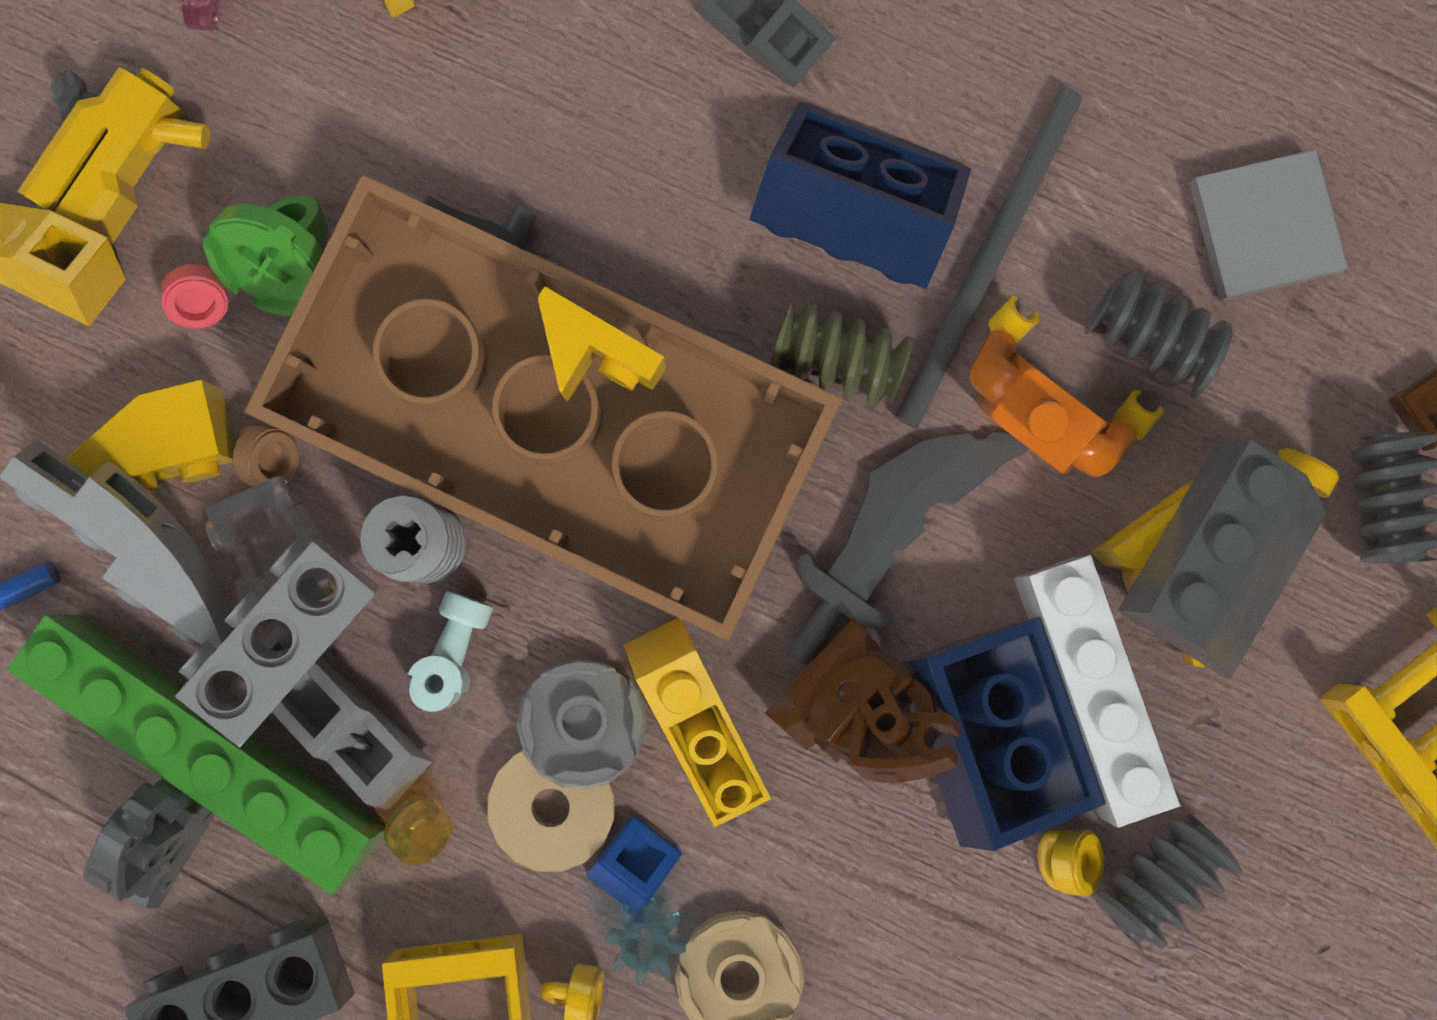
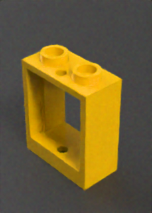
M522 934L398 948L382 963L387 1020H419L416 987L501 976L505 977L509 1020H532Z

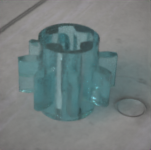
M653 897L647 904L646 910L639 911L638 913H634L632 908L626 904L621 906L619 913L621 920L625 924L624 930L619 928L608 929L605 937L606 942L612 945H620V952L613 960L612 969L614 971L620 970L627 965L630 969L637 972V985L641 986L646 979V974L659 970L663 976L669 979L672 976L673 970L671 961L668 959L669 952L675 954L685 953L687 941L683 938L671 937V931L676 928L680 921L678 911L670 913L665 918L656 911L657 904ZM641 928L654 930L653 937L657 943H654L651 953L639 951L640 945L636 939L640 935Z

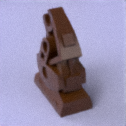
M854 619L846 625L765 712L771 720L804 749L808 750L817 744L834 761L838 762L841 758L846 760L847 764L865 780L882 783H902L930 777L957 767L958 755L950 746L933 749L935 740L943 734L961 737L962 726L950 714L937 712L935 701L929 691L916 680L902 662L885 654ZM913 702L916 706V713H912L909 708Z

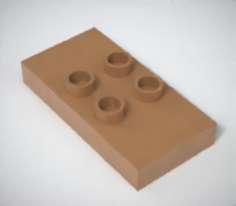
M362 174L244 413L729 642L841 404L842 398ZM544 286L664 356L666 369L653 391L639 382L633 391L620 386L597 370L602 360L595 357L571 398L566 401L559 391L538 302V296Z

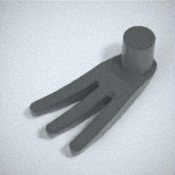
M427 195L424 200L425 204L521 249L526 246L524 240L537 218L528 208L515 204L503 227L495 222L480 219L453 209Z

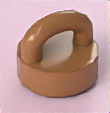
M246 425L239 432L237 443L233 450L232 464L237 477L244 484L265 491L278 490L286 486L295 476L299 466L300 452L297 442L291 434L267 425Z

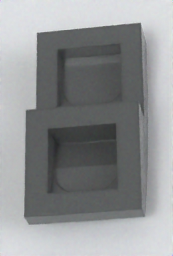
M702 0L695 9L729 41L792 87H795L836 39L796 0Z

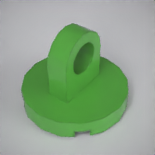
M304 195L291 196L279 200L269 207L250 203L231 205L218 214L210 224L209 231L204 237L203 249L210 268L231 292L233 291L237 295L242 289L247 294L255 297L252 305L256 306V308L264 312L289 317L292 316L324 252L320 243L327 233L328 224L318 202L314 198Z

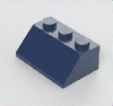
M799 101L770 155L749 220L765 226L771 233L777 236L797 238L822 248L828 255L838 260H853L881 271L884 276L894 282L901 284L911 283L927 289L954 228L972 168Z
M1040 617L951 642L900 661L932 695L937 712L950 714L962 726L961 737L943 734L935 740L933 749L950 746L958 755L957 767L938 773L935 776L960 846L996 851L1106 804ZM913 702L911 707L913 712L916 713V706Z

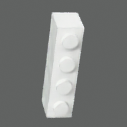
M1092 556L1073 557L1014 577L1027 618H1041L1106 804L1095 808L1097 816L1119 828L1180 807Z

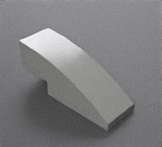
M278 624L262 642V645L275 651L287 649L292 645V633L285 626ZM321 656L272 711L311 756L327 761L366 805L390 810L433 762L372 701Z

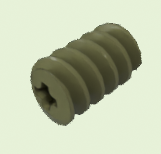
M792 299L774 348L770 365L783 370L790 361L794 362V376L803 381L813 370H817L819 388L825 391L830 388L837 378L842 379L843 399L846 401H850L861 387H864L867 393V408L873 410L885 395L891 397V403L893 402L913 349L914 339L906 336L894 350H891L889 329L882 327L868 342L866 341V323L864 320H856L849 330L843 333L841 312L834 310L821 325L817 323V303L810 302L796 316L793 315Z

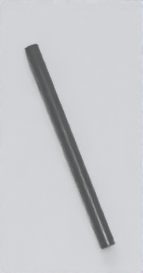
M1060 88L895 416L902 423L918 428L1082 101V96L1075 90Z

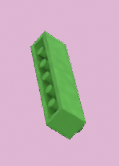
M45 615L6 669L330 895L336 893L353 879L387 829V827L255 736L251 735L239 748L175 697L182 689L181 685L80 615Z

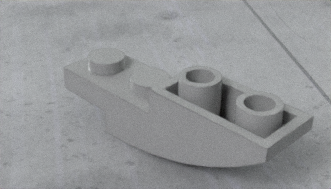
M38 440L11 459L0 474V479L14 487L15 495L23 503L39 511H49L71 526L73 534L82 543L95 550H106L116 557L101 578L114 586L115 592L122 600L137 608H147L168 622L174 634L188 644L201 646L205 641H208L216 649L222 644L232 628L224 621L232 610L222 586L209 562L190 535L172 514L139 482L110 460L89 476Z

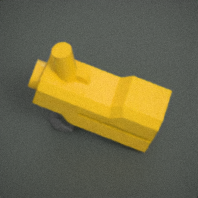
M119 67L100 96L87 92L85 81L72 70H66L57 75L50 87L53 101L59 105L62 124L17 192L46 210H51L108 237L112 246L138 207L134 186L155 154L162 149L165 143L206 149L210 142V127L204 123L180 120L179 118L183 111L170 100L176 90L144 68H141L135 76Z

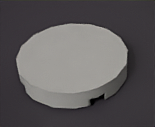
M574 659L551 666L540 675V678L532 683L530 689L528 688L520 702L517 733L523 755L540 776L560 787L587 790L611 783L630 768L644 741L646 714L638 690L623 675L617 673L615 668L602 661Z

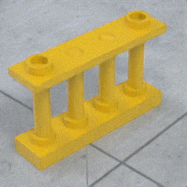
M1434 607L1425 615L1437 629V607ZM1436 641L1376 689L1337 683L1318 699L1437 850V778L1432 773L1436 769L1434 761L1437 759V724L1414 741L1410 738L1406 739L1392 722V719L1396 717L1394 709L1437 676Z

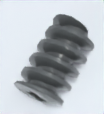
M1135 268L1122 278L1117 279L1106 291L1088 319L1083 330L1084 334L1087 335L1098 325L1104 323L1107 325L1103 345L1109 348L1122 336H1126L1129 338L1125 358L1132 360L1145 348L1151 351L1147 371L1154 373L1167 361L1170 362L1173 366L1169 384L1175 386L1189 374L1192 375L1195 379L1190 396L1194 398L1207 388L1223 364L1233 335V326L1223 320L1208 329L1211 313L1203 307L1195 309L1186 316L1188 299L1181 294L1172 297L1163 304L1166 287L1159 281L1152 283L1140 292L1144 274Z
M1421 431L1399 432L1362 437V440L1370 441V444L1353 451L1352 461L1372 466V469L1355 476L1354 486L1374 491V495L1356 502V511L1376 516V520L1358 527V536L1377 541L1378 546L1361 552L1360 561L1369 564L1437 561V558L1429 557L1427 552L1437 548V533L1426 531L1425 527L1437 521V508L1426 506L1423 502L1424 499L1437 494V483L1422 480L1421 474L1437 468V458L1421 455L1419 452V448L1437 441V433Z
M1188 814V817L1193 827L1176 819H1172L1168 823L1167 828L1174 845L1159 837H1153L1149 841L1148 845L1156 862L1137 854L1131 858L1130 863L1137 876V880L1119 872L1112 876L1111 880L1119 895L1118 898L1101 890H1097L1093 894V899L1098 907L1143 953L1144 951L1140 945L1143 940L1161 949L1168 945L1159 927L1162 922L1181 931L1187 927L1178 909L1181 904L1200 913L1206 909L1197 892L1200 886L1218 895L1224 892L1216 874L1219 868L1237 877L1243 874L1238 861L1222 841L1190 814Z

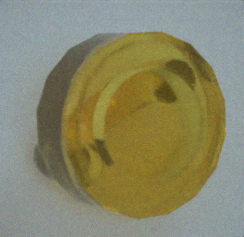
M414 793L403 799L388 819L384 832L386 847L406 865L416 866L425 864L435 858L445 848L451 836V818L427 795Z

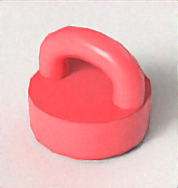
M197 264L179 266L169 272L162 282V308L171 321L189 329L210 327L219 322L227 312V288L210 266Z

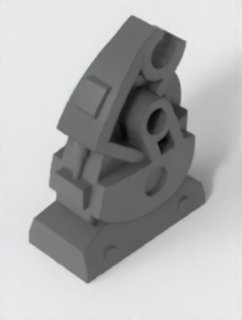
M162 777L154 786L149 783L141 784L132 797L110 816L101 829L84 869V881L119 902L130 898L145 908H159L215 814Z

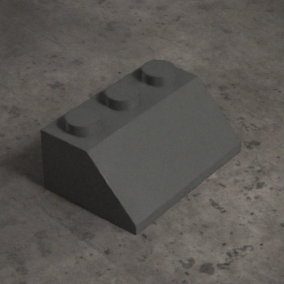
M1252 439L1215 444L1118 611L1220 676L1231 679L1327 514L1307 475Z

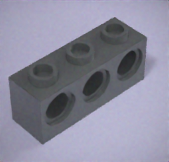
M302 919L268 933L269 944L247 952L244 942L206 957L205 961L208 968L186 976L183 966H179L144 981L143 984L146 992L126 1005L124 1009L128 1020H170L168 1016L169 1005L180 1007L186 1013L188 1020H316L339 1011L355 993L329 921L308 929L305 919ZM290 957L303 958L311 965L314 974L313 983H301L291 975L289 970ZM231 980L238 981L248 988L251 995L250 1007L240 1006L232 1000L228 989Z

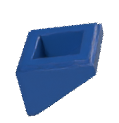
M632 814L593 864L587 876L630 911L638 913L649 903L683 852Z

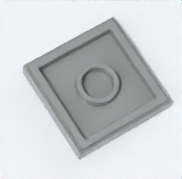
M1316 149L1195 177L1189 183L1220 302L1340 274L1348 269Z

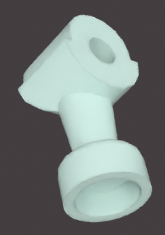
M450 590L445 591L439 607V613L443 617L448 618L447 624L432 655L417 661L408 672V675L412 676L409 688L410 697L418 708L428 712L440 711L457 703L462 693L469 691L470 678L463 666L471 632L473 628H486L494 606Z

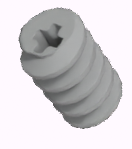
M404 495L386 499L372 508L363 522L360 536L363 556L373 570L379 571L393 580L426 584L443 581L455 573L465 557L467 545L464 528L454 514L426 500ZM416 530H419V532L417 533V535H416V537H415V539H414V538L412 537L413 534H414V532H415ZM420 544L422 547L418 553L413 552L417 545Z

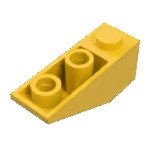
M0 203V284L90 327L126 280L108 237L51 210Z
M201 379L138 395L65 459L89 476L110 460L139 482L149 493L159 490L157 481L180 476L183 483L203 481L217 477L221 474L220 465L232 463L235 447L223 389Z
M676 618L624 644L635 680L714 828L771 800L683 620Z

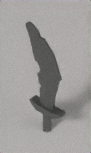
M970 432L924 439L868 473V488L847 542L828 572L825 574L815 567L809 554L798 556L795 560L806 589L822 601L786 652L807 666L842 615L850 621L854 619L859 625L872 627L891 626L893 624V615L891 613L878 612L865 602L894 562L893 552L895 550H904L925 531L923 522L930 506L938 503L954 505L1005 463L1026 453L1029 448L1010 433L991 432L985 439H975Z

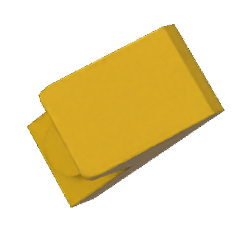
M544 286L538 296V302L559 391L566 401L571 398L595 357L602 360L597 370L620 386L633 391L639 382L653 391L666 369L664 356Z

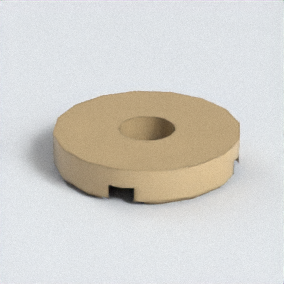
M523 751L517 752L497 772L488 793L487 821L497 845L514 862L537 872H563L585 863L605 843L615 819V794L612 789V783L587 790L560 787L540 776L525 758ZM556 789L567 797L570 804V812L564 821L550 824L538 817L534 803L540 791Z
M744 910L716 914L697 926L681 948L675 976L679 1003L689 1020H790L794 1014V1009L799 1003L804 985L800 954L786 930L765 915ZM732 962H748L758 972L757 983L746 993H733L725 988L721 981L723 970Z

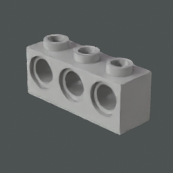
M319 536L307 548L295 540L269 569L279 578L262 598L251 590L226 617L224 621L234 630L216 649L208 641H205L179 670V673L189 681L175 697L239 748L377 592L378 585ZM312 568H322L329 571L337 581V594L326 601H316L309 598L301 586L303 573ZM268 619H276L285 623L292 633V645L280 651L266 648L259 641L257 635L258 624ZM220 671L237 673L246 683L247 695L239 700L222 698L214 689V674Z

